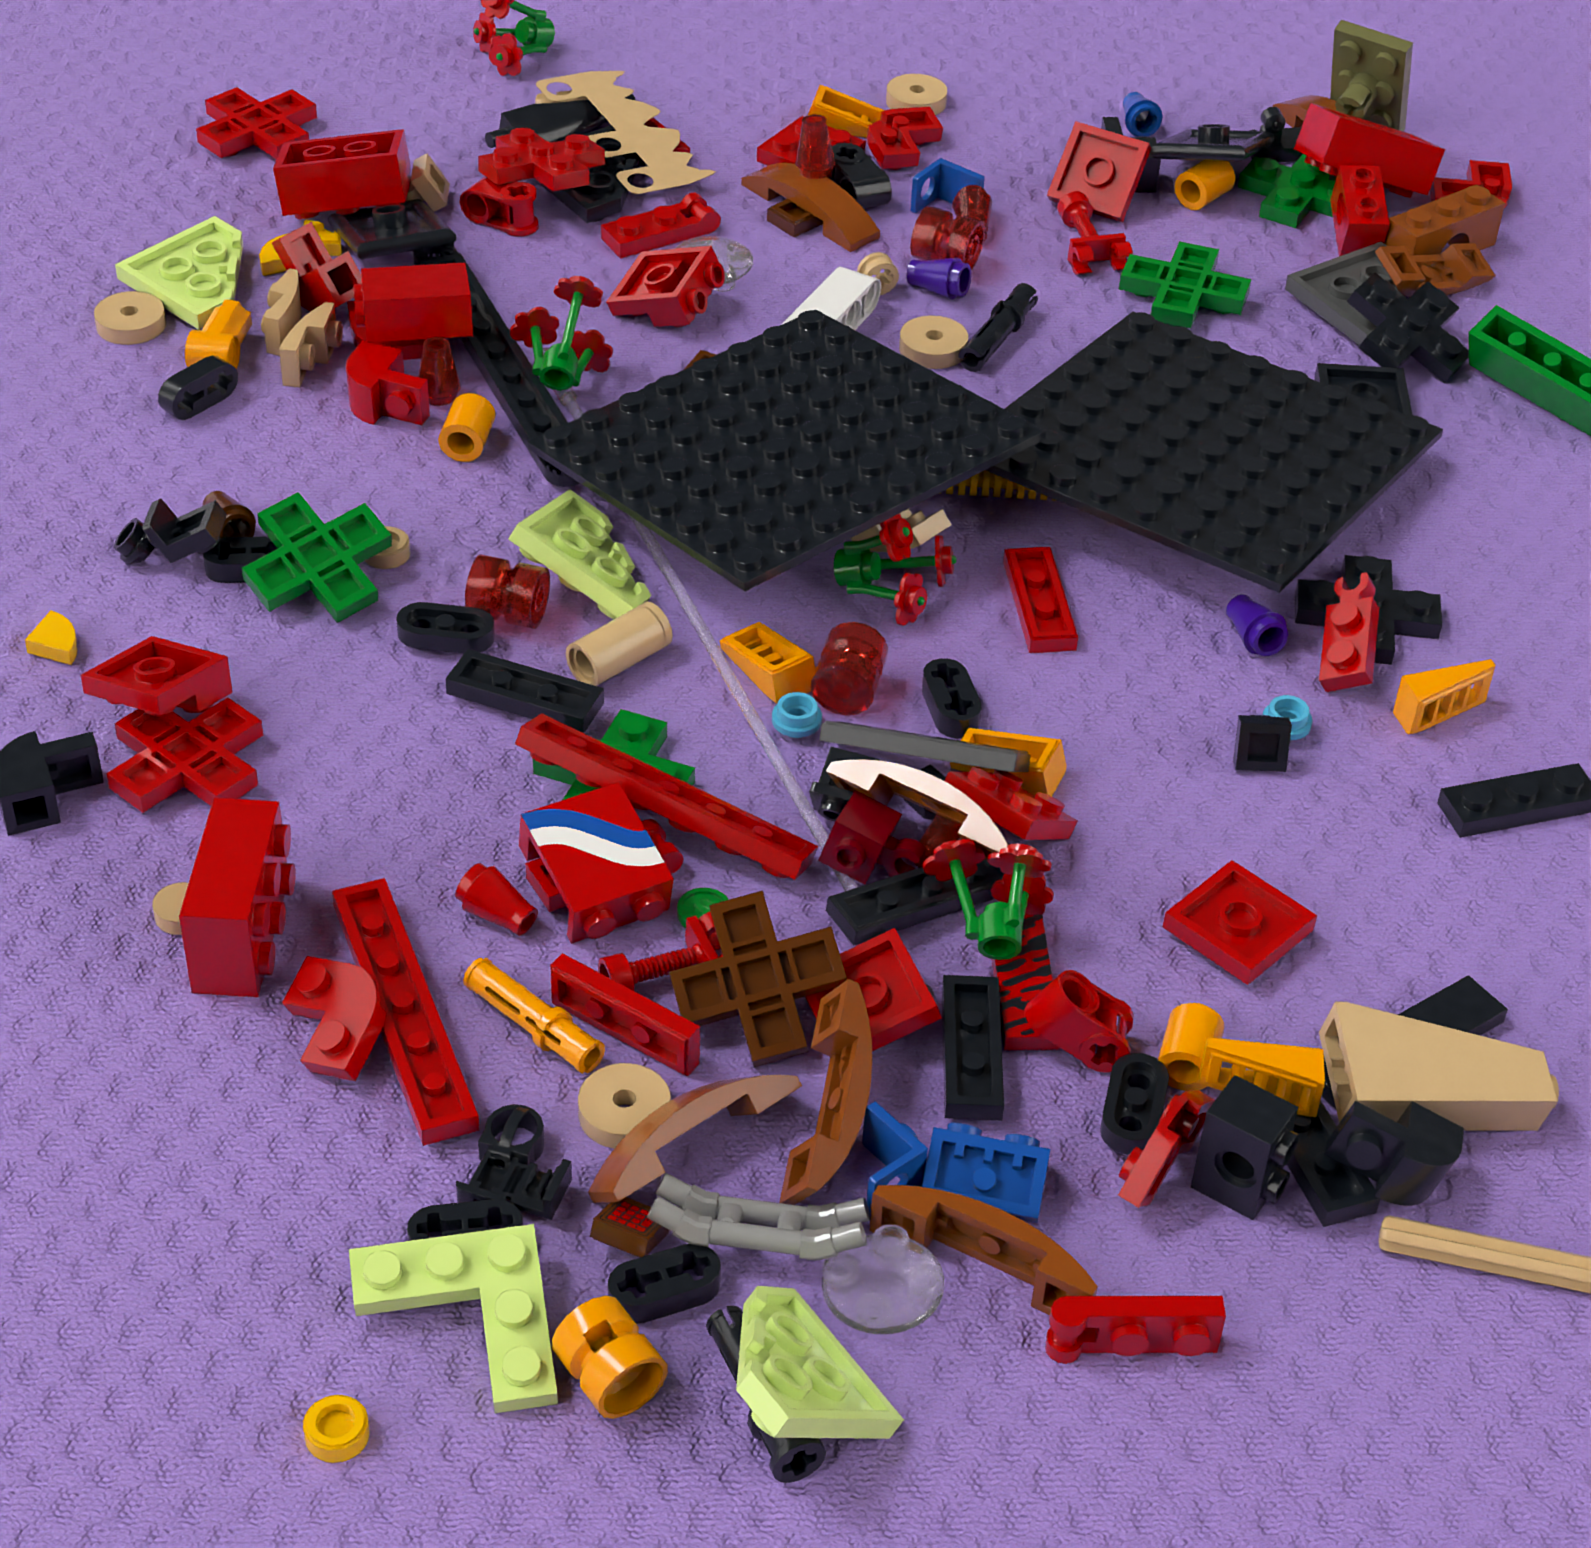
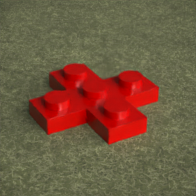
M236 87L205 100L207 115L216 121L196 129L197 141L220 158L233 156L238 151L255 145L277 159L284 142L309 140V133L300 126L317 118L316 104L293 89L260 102Z
M515 128L511 130V134L496 136V149H494L493 153L478 156V171L497 185L534 178L553 192L589 185L588 168L605 165V149L591 141L586 135L572 134L566 136L563 141L549 142L529 128Z
M228 697L189 722L173 711L164 715H149L144 710L137 709L114 723L117 739L138 754L107 773L109 789L142 813L183 787L211 806L214 797L238 799L258 786L257 770L234 754L264 736L262 720Z

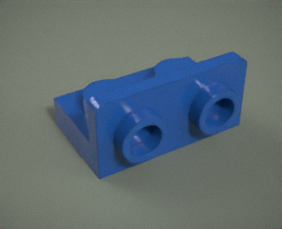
M949 1123L947 1129L933 1127L922 1187L939 1189L973 1198L1004 1210L1023 1221L1038 1223L1049 1165L1050 1149L1039 1147L1040 1141L1036 1138L1021 1134H1006L1005 1140L981 1136V1129L968 1124Z

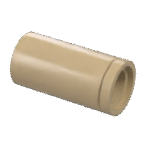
M645 602L569 644L566 648L567 664L577 681L598 686L668 646L672 642V628L668 618L657 605L652 602Z

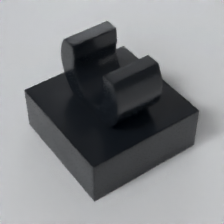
M1238 715L1233 757L1235 769L1286 772L1292 728L1289 717Z

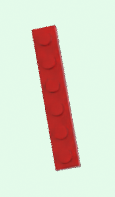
M541 713L520 728L515 745L529 751L530 756L534 760L542 764L558 765L575 773L576 778L580 782L591 787L601 788L619 782L633 808L651 810L668 818L669 824L678 830L689 833L697 832L713 840L717 848L728 854L744 855L761 863V867L773 876L780 878L790 877L796 880L812 864L818 849L817 845Z
M378 879L333 890V906L355 965L363 968L375 980L379 988L380 1006L387 1013L381 1035L422 1145L480 1131L479 1115L386 879Z

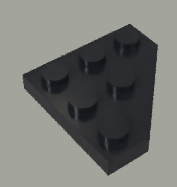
M610 125L583 135L589 136L616 130ZM601 138L596 141V144L604 148L605 151H617L621 148V143L612 138ZM636 152L605 158V165L588 168L589 185L553 192L539 181L537 182L586 223L597 222L622 211L629 191L617 179L616 175L620 171L638 168L641 158ZM635 174L627 178L630 184H632Z

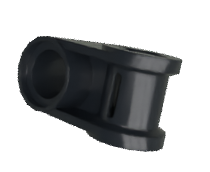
M838 143L830 148L829 158L832 162V171L828 176L829 179L848 192L864 210L890 202L892 188L888 175L865 154L861 147L852 143Z

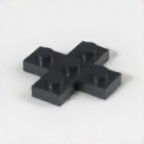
M1375 272L1354 290L1347 300L1352 307L1376 326L1358 348L1381 367L1399 368L1412 356L1445 383L1469 359V350L1455 336L1450 335L1442 328L1453 318L1460 307L1429 281L1407 299L1390 282L1384 280Z
M1344 555L1341 569L1342 577L1350 590L1359 585L1361 573L1365 572L1369 575L1376 589L1374 600L1379 607V619L1374 663L1392 665L1395 653V635L1439 639L1442 628L1440 594H1431L1418 590L1404 591L1393 589L1392 560L1379 559L1373 556ZM1298 579L1295 590L1296 624L1325 626L1327 605L1340 603L1334 591L1335 583L1326 580Z

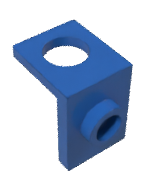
M939 158L913 177L910 211L917 213L935 199L940 198L977 214L982 210L985 177ZM930 178L929 188L925 195L921 197L922 187L925 181Z
M874 1101L866 1107L862 1144L886 1167L872 1175L868 1181L866 1201L870 1217L872 1195L878 1185H887L897 1176L900 1178L897 1185L922 1187L928 1148L918 1140L915 1132L908 1125L899 1123Z

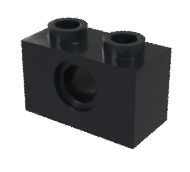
M1234 1075L1206 1112L1190 1188L1254 1220L1266 1201L1275 1204L1280 1199L1289 1181L1290 1172L1283 1168L1291 1159L1300 1137L1299 1134L1293 1132L1298 1106Z

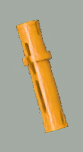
M486 957L484 959H476L467 968L463 978L465 987L474 991L502 1014L529 1032L535 1045L543 1051L553 1050L573 1065L581 1074H584V1072L590 1073L599 1065L604 1057L605 1045L574 1024L573 1017L562 1007L552 1008Z

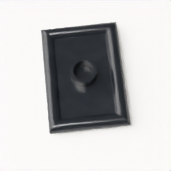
M1204 124L1199 125L1198 129H1187L1155 144L1150 152L1156 159L1242 161L1270 146L1274 142L1275 137L1269 131L1230 130V125Z
M420 199L409 200L400 205L362 208L351 214L341 215L333 213L328 217L329 224L362 260L449 245L456 241V234Z

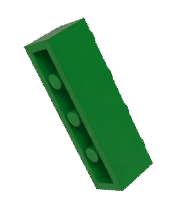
M1496 305L1468 332L1469 365L1591 436V359Z

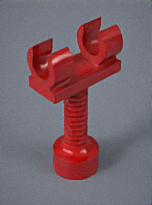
M1079 191L1064 195L1058 203V213L1065 225L1076 228L1081 238L1070 239L1067 260L1071 264L1074 274L1092 273L1088 262L1110 260L1113 270H1123L1127 262L1126 257L1133 254L1131 244L1126 242L1125 234L1098 235L1090 221L1093 208L1087 196Z
M711 912L705 913L699 919L696 916L686 918V949L683 948L634 962L628 961L623 953L603 957L598 961V972L634 991V985L638 981L643 982L658 978L659 976H667L671 971L723 957L722 954L718 957L715 951L721 949Z

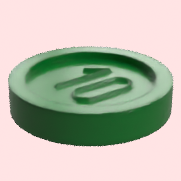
M692 889L683 894L678 901V920L686 928V918L696 916L699 919L705 913L710 912L709 905L729 899L725 894L716 889Z

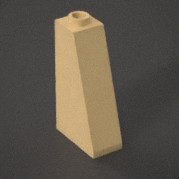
M1335 1002L1319 1031L1339 1123L1355 1101L1395 1122L1399 1120L1413 1101L1463 1127L1464 1131H1538L1558 1102V1082L1556 1077L1549 1072L1543 1051L1349 1002Z

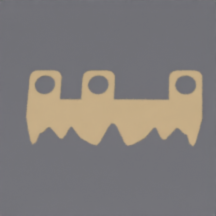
M589 71L543 79L536 82L539 90L546 98L552 101H562L584 96L589 99L616 130L589 135V139L596 143L601 138H612L621 143L619 150L605 151V158L636 152L647 164L645 167L617 173V179L629 192L643 194L688 185L716 172L689 167L687 163L693 156L691 153L673 152L680 143L679 130L644 125L661 111L647 103L625 98L632 94L634 90L613 84L616 81V77L623 75L625 71ZM561 82L569 85L572 91L567 95H555L547 90V85ZM632 174H645L653 179V184L646 188H639L631 185L627 178Z

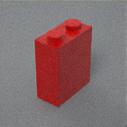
M466 263L361 268L362 284H353L356 326L366 327L367 343L473 336L471 294Z

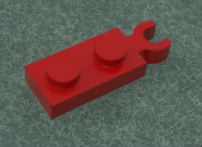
M1367 572L1361 573L1359 585L1350 590L1343 577L1337 578L1334 584V591L1340 603L1327 605L1319 673V682L1326 692L1373 684L1379 607L1374 600L1375 586Z

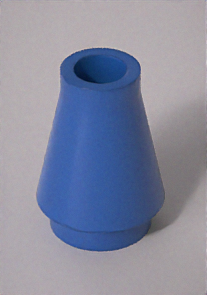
M1131 92L1125 96L1123 108L1127 130L1137 137L1153 135L1162 123L1163 115L1159 105L1145 98L1139 92Z

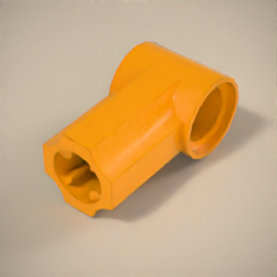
M224 300L221 306L215 307L202 330L192 329L189 332L185 345L186 366L189 367L208 356L214 355L222 358L237 369L240 359V345L252 326L251 312L243 308L240 302L235 300Z

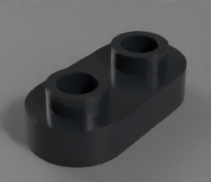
M417 602L403 607L396 617L399 640L406 646L419 650L426 649L462 654L467 649L483 652L491 647L495 640L494 619L491 614L480 608Z
M1144 1053L1126 1054L1120 1057L1112 1067L1100 1133L1103 1141L1111 1149L1122 1154L1129 1155L1135 1147L1143 1150L1163 1114L1169 1073L1165 1065L1151 1055Z

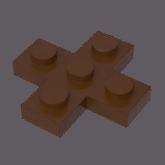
M763 890L709 905L723 957L669 972L680 1015L699 1026L740 1015L754 1067L809 1052L794 999L836 988L847 980L832 927L777 941Z

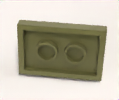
M1341 20L1334 29L1330 99L1336 101V111L1348 115L1353 111L1352 116L1404 132L1413 42Z

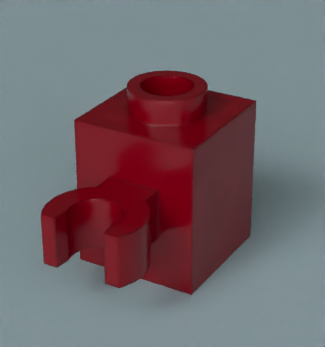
M855 790L836 819L818 861L865 885L878 864L885 867L890 877L916 869L906 864L902 858H907L918 864L926 848L914 839L904 838L898 840L892 837L902 813Z

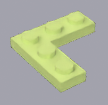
M534 1224L349 1249L356 1316L481 1299L494 1413L558 1404Z

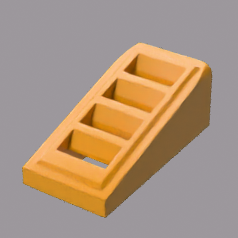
M819 84L807 117L814 118L819 123L834 129L845 130L852 136L866 138L868 126L880 120L881 111L884 110Z
M761 622L752 624L719 640L721 649L768 698L777 704L779 699L788 693L801 692L807 694L817 687L813 656Z
M1489 659L1403 675L1393 714L1409 735L1421 732L1486 701L1496 665Z
M968 728L961 741L1028 751V754H1031L1029 772L1010 773L1023 780L1021 788L1033 795L1041 792L1053 796L1066 772L1067 765L1062 740L976 728ZM950 762L951 768L962 772H970L972 767L990 773L994 771V769Z
M1207 1037L1199 1072V1084L1223 1091L1232 1077L1236 1075L1298 1106V1115L1316 1117L1325 1083L1324 1050L1320 1048ZM1222 1061L1231 1063L1232 1068L1221 1067Z

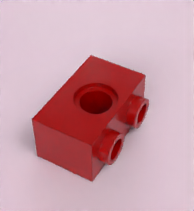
M1340 165L1330 202L1338 254L1342 256L1378 242L1384 243L1390 223L1380 166Z

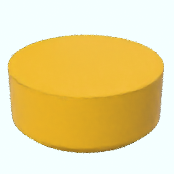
M331 1395L318 1400L308 1409L303 1420L304 1438L309 1452L317 1459L325 1462L338 1463L350 1460L365 1448L369 1440L370 1431L366 1409L358 1400L349 1396Z

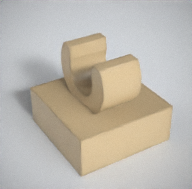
M428 153L414 160L406 201L415 199L425 200L431 210L435 212L447 206L450 183Z

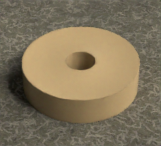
M904 74L893 78L887 84L886 104L889 109L930 106L934 114L938 115L946 108L947 87L941 80L924 74Z
M138 291L116 293L101 300L94 309L97 333L100 337L111 343L122 345L144 343L159 336L166 327L164 305L159 298L149 293Z
M930 315L911 319L902 326L899 350L902 355L929 369L949 368L964 360V358L959 359L958 355L962 348L968 344V332L957 321L947 317Z
M631 1063L605 1066L593 1072L580 1087L578 1094V1118L580 1125L586 1135L593 1141L605 1147L615 1149L619 1142L637 1124L662 1105L671 1101L670 1090L659 1074L645 1066ZM624 1104L630 1105L629 1107H619V1105Z

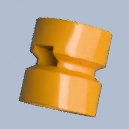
M605 1295L592 1298L579 1305L563 1319L553 1335L552 1350L575 1379L580 1380V1388L604 1418L615 1419L627 1416L641 1408L659 1391L668 1375L667 1363L646 1336L639 1334L638 1325L615 1297Z

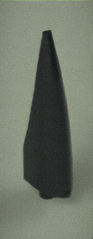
M633 94L625 97L626 99L635 100ZM589 100L531 104L501 113L499 129L486 133L485 141L489 148L496 147V136L511 134V130L515 128H529L546 141L558 142L565 140V137L568 135L586 134L606 123L607 120Z

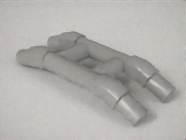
M665 1173L655 1191V1194L658 1196L647 1215L648 1219L672 1231L673 1236L691 1245L709 1247V1244L784 1253L799 1255V1259L814 1261L838 1256L839 1252L866 1246L867 1239L862 1223L870 1221V1211L864 1197L839 1204L836 1202L821 1206L808 1204L807 1207L720 1196L719 1193L705 1191L694 1184L691 1186L668 1173Z

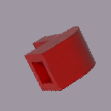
M312 222L272 242L286 270L292 268L298 271L301 306L310 312L326 302L334 303L335 308L354 298L353 284H362L361 273L349 251L332 259Z
M362 340L346 362L349 406L353 414L360 420L372 425L381 416L423 425L430 417L428 379L404 374L403 350L372 342L367 343V341Z

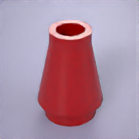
M482 863L475 864L462 877L455 892V897L462 902V909L509 929L518 936L524 935L531 928L538 915V909L527 902L496 866L486 867Z

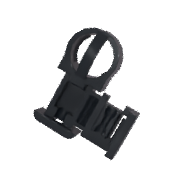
M512 1104L503 1106L493 1111L487 1118L485 1129L478 1140L479 1160L481 1162L469 1184L456 1181L457 1203L490 1199L507 1201L508 1198L510 1203H513L520 1211L552 1220L572 1181L571 1161L563 1159L561 1164L556 1167L554 1173L551 1169H548L547 1173L539 1171L538 1165L534 1162L541 1156L544 1149L542 1117L534 1109L525 1105ZM517 1128H524L534 1134L531 1140L523 1144L511 1145ZM502 1132L500 1141H498L495 1137L498 1133Z

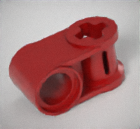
M485 176L465 190L460 196L459 203L462 212L470 221L476 224H483L504 231L512 236L531 235L539 229V220L534 216L533 201L537 198V191L535 186L530 183L516 181L497 185Z
M1065 970L1032 998L1025 1007L1026 1020L1031 1029L1040 1038L1054 1043L1095 1071L1109 1073L1112 1071L1114 1063L1120 1057L1130 1054L1131 1047L1126 1040V1034L1133 1027L1134 1014L1131 1007L1124 1001L1113 997L1097 987L1077 971Z

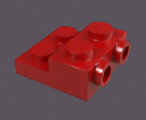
M711 245L642 251L606 303L613 316H641L648 313L654 327H683L690 325L695 319L696 314H702L706 311L707 298L711 295L713 289L720 288L725 280L724 269L719 263Z
M155 636L141 641L81 674L83 692L85 694L106 699L111 704H123L144 710L149 715L168 714L176 707L182 708L188 713L205 712L213 707L214 703L233 693L228 656Z

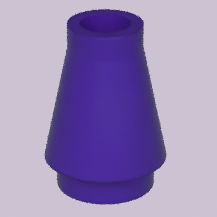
M960 258L911 260L906 273L908 284L922 287L951 300L957 296L964 297L967 294L972 277L970 265L963 263Z
M1244 594L1237 595L1229 601L1226 607V614L1232 620L1245 648L1250 653L1271 656L1284 647L1288 639L1286 620L1282 615L1253 601Z

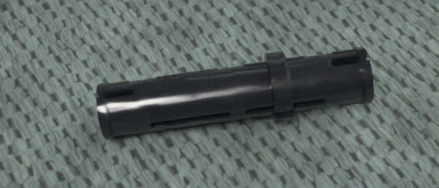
M1026 283L1018 284L1005 301L1001 300L993 307L989 320L984 323L972 337L971 341L959 352V359L964 358L960 363L966 370L971 372L980 371L991 355L1006 340L1007 336L1012 331L1017 332L1024 324L1025 315L1038 302V296H1033L1036 294V290L1031 285Z

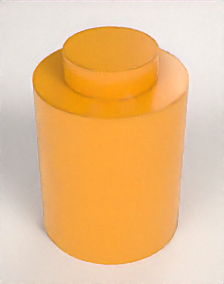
M1203 160L1176 178L1174 186L1176 196L1184 207L1190 210H1199L1233 188L1235 173L1228 161Z
M465 393L453 401L438 438L441 450L448 457L460 462H469L481 455L496 416L494 407L486 398L478 394Z
M1181 1004L1175 1007L1169 1015L1158 1061H1161L1167 1068L1169 1073L1168 1085L1173 1088L1187 1091L1202 1090L1207 1087L1199 1084V1072L1207 1037L1222 1039L1225 1025L1222 1017L1215 1010L1204 1004Z

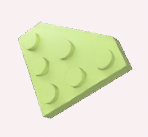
M213 216L115 264L117 279L138 292H145L156 296L162 301L166 310L200 330L205 326L215 307L221 306L224 300H235L243 251L242 232L218 217Z
M570 489L519 522L508 538L519 547L523 556L532 562L545 565L558 575L563 585L573 591L584 593L597 603L602 613L612 619H616L637 606L648 602L651 597L644 583H636L631 573L635 565L624 545L618 542L613 543L609 535L613 525L608 516Z
M757 1286L743 1304L736 1391L752 1409L751 1416L755 1424L774 1438L890 1439L904 1419L796 1289Z

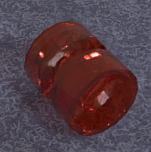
M930 205L926 206L919 214L913 228L910 244L911 255L921 260L960 258L963 263H968L972 270L982 251L985 225L980 220L963 215L953 219V214L950 211Z
M480 554L474 560L468 575L465 589V607L483 609L491 614L496 621L501 615H504L506 623L536 629L541 623L548 603L550 572L548 568L521 562L512 568L507 559Z
M858 622L841 623L831 629L811 680L812 694L823 708L835 714L849 716L860 714L870 707L888 657V646L885 638L876 629Z

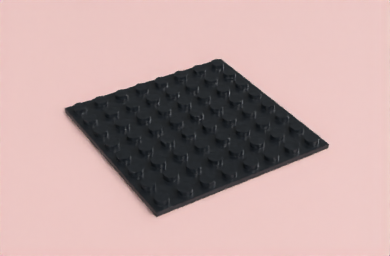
M815 309L802 312L798 315V318L780 326L767 328L763 334L750 340L732 344L728 347V350L713 357L697 360L691 367L676 374L660 377L656 383L639 391L623 394L619 400L604 407L588 410L583 413L582 417L567 424L551 427L543 435L527 441L530 451L746 592L1045 440L1046 431Z
M1133 311L1005 408V410L1045 430L1046 439L985 471L1280 593L1442 437L1443 429L1429 424L1422 417L1408 416L1389 409L1386 404L1380 401L1360 398L1348 393L1343 387L1326 385L1308 378L1301 371L1281 368L1269 363L1264 357L1244 354L1231 349L1224 342L1207 340L1194 335L1187 328L1173 327L1155 320L1150 314Z

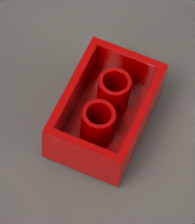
M1310 103L1294 147L1295 150L1306 155L1305 163L1319 167L1318 170L1337 176L1340 165L1380 166L1383 187L1388 188V191L1407 198H1411L1413 192L1428 196L1445 152L1444 148L1413 134Z
M404 129L284 142L273 167L282 215H295L297 219L313 218L323 211L335 210L337 214L344 215L355 213L360 210V207L376 206L377 208L384 205H400L406 202L412 176Z
M213 798L179 914L191 993L258 997L264 975H272L275 965V944L273 938L274 935L283 934L286 919V907L283 900L285 895H293L296 879L295 864L287 863L286 859L291 845V828L289 824H282L279 801Z

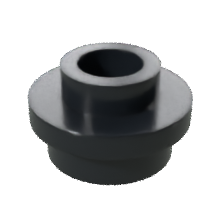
M137 518L132 519L122 529L113 546L121 554L120 559L126 564H130L136 559L140 562L144 561L155 548L143 531V522Z

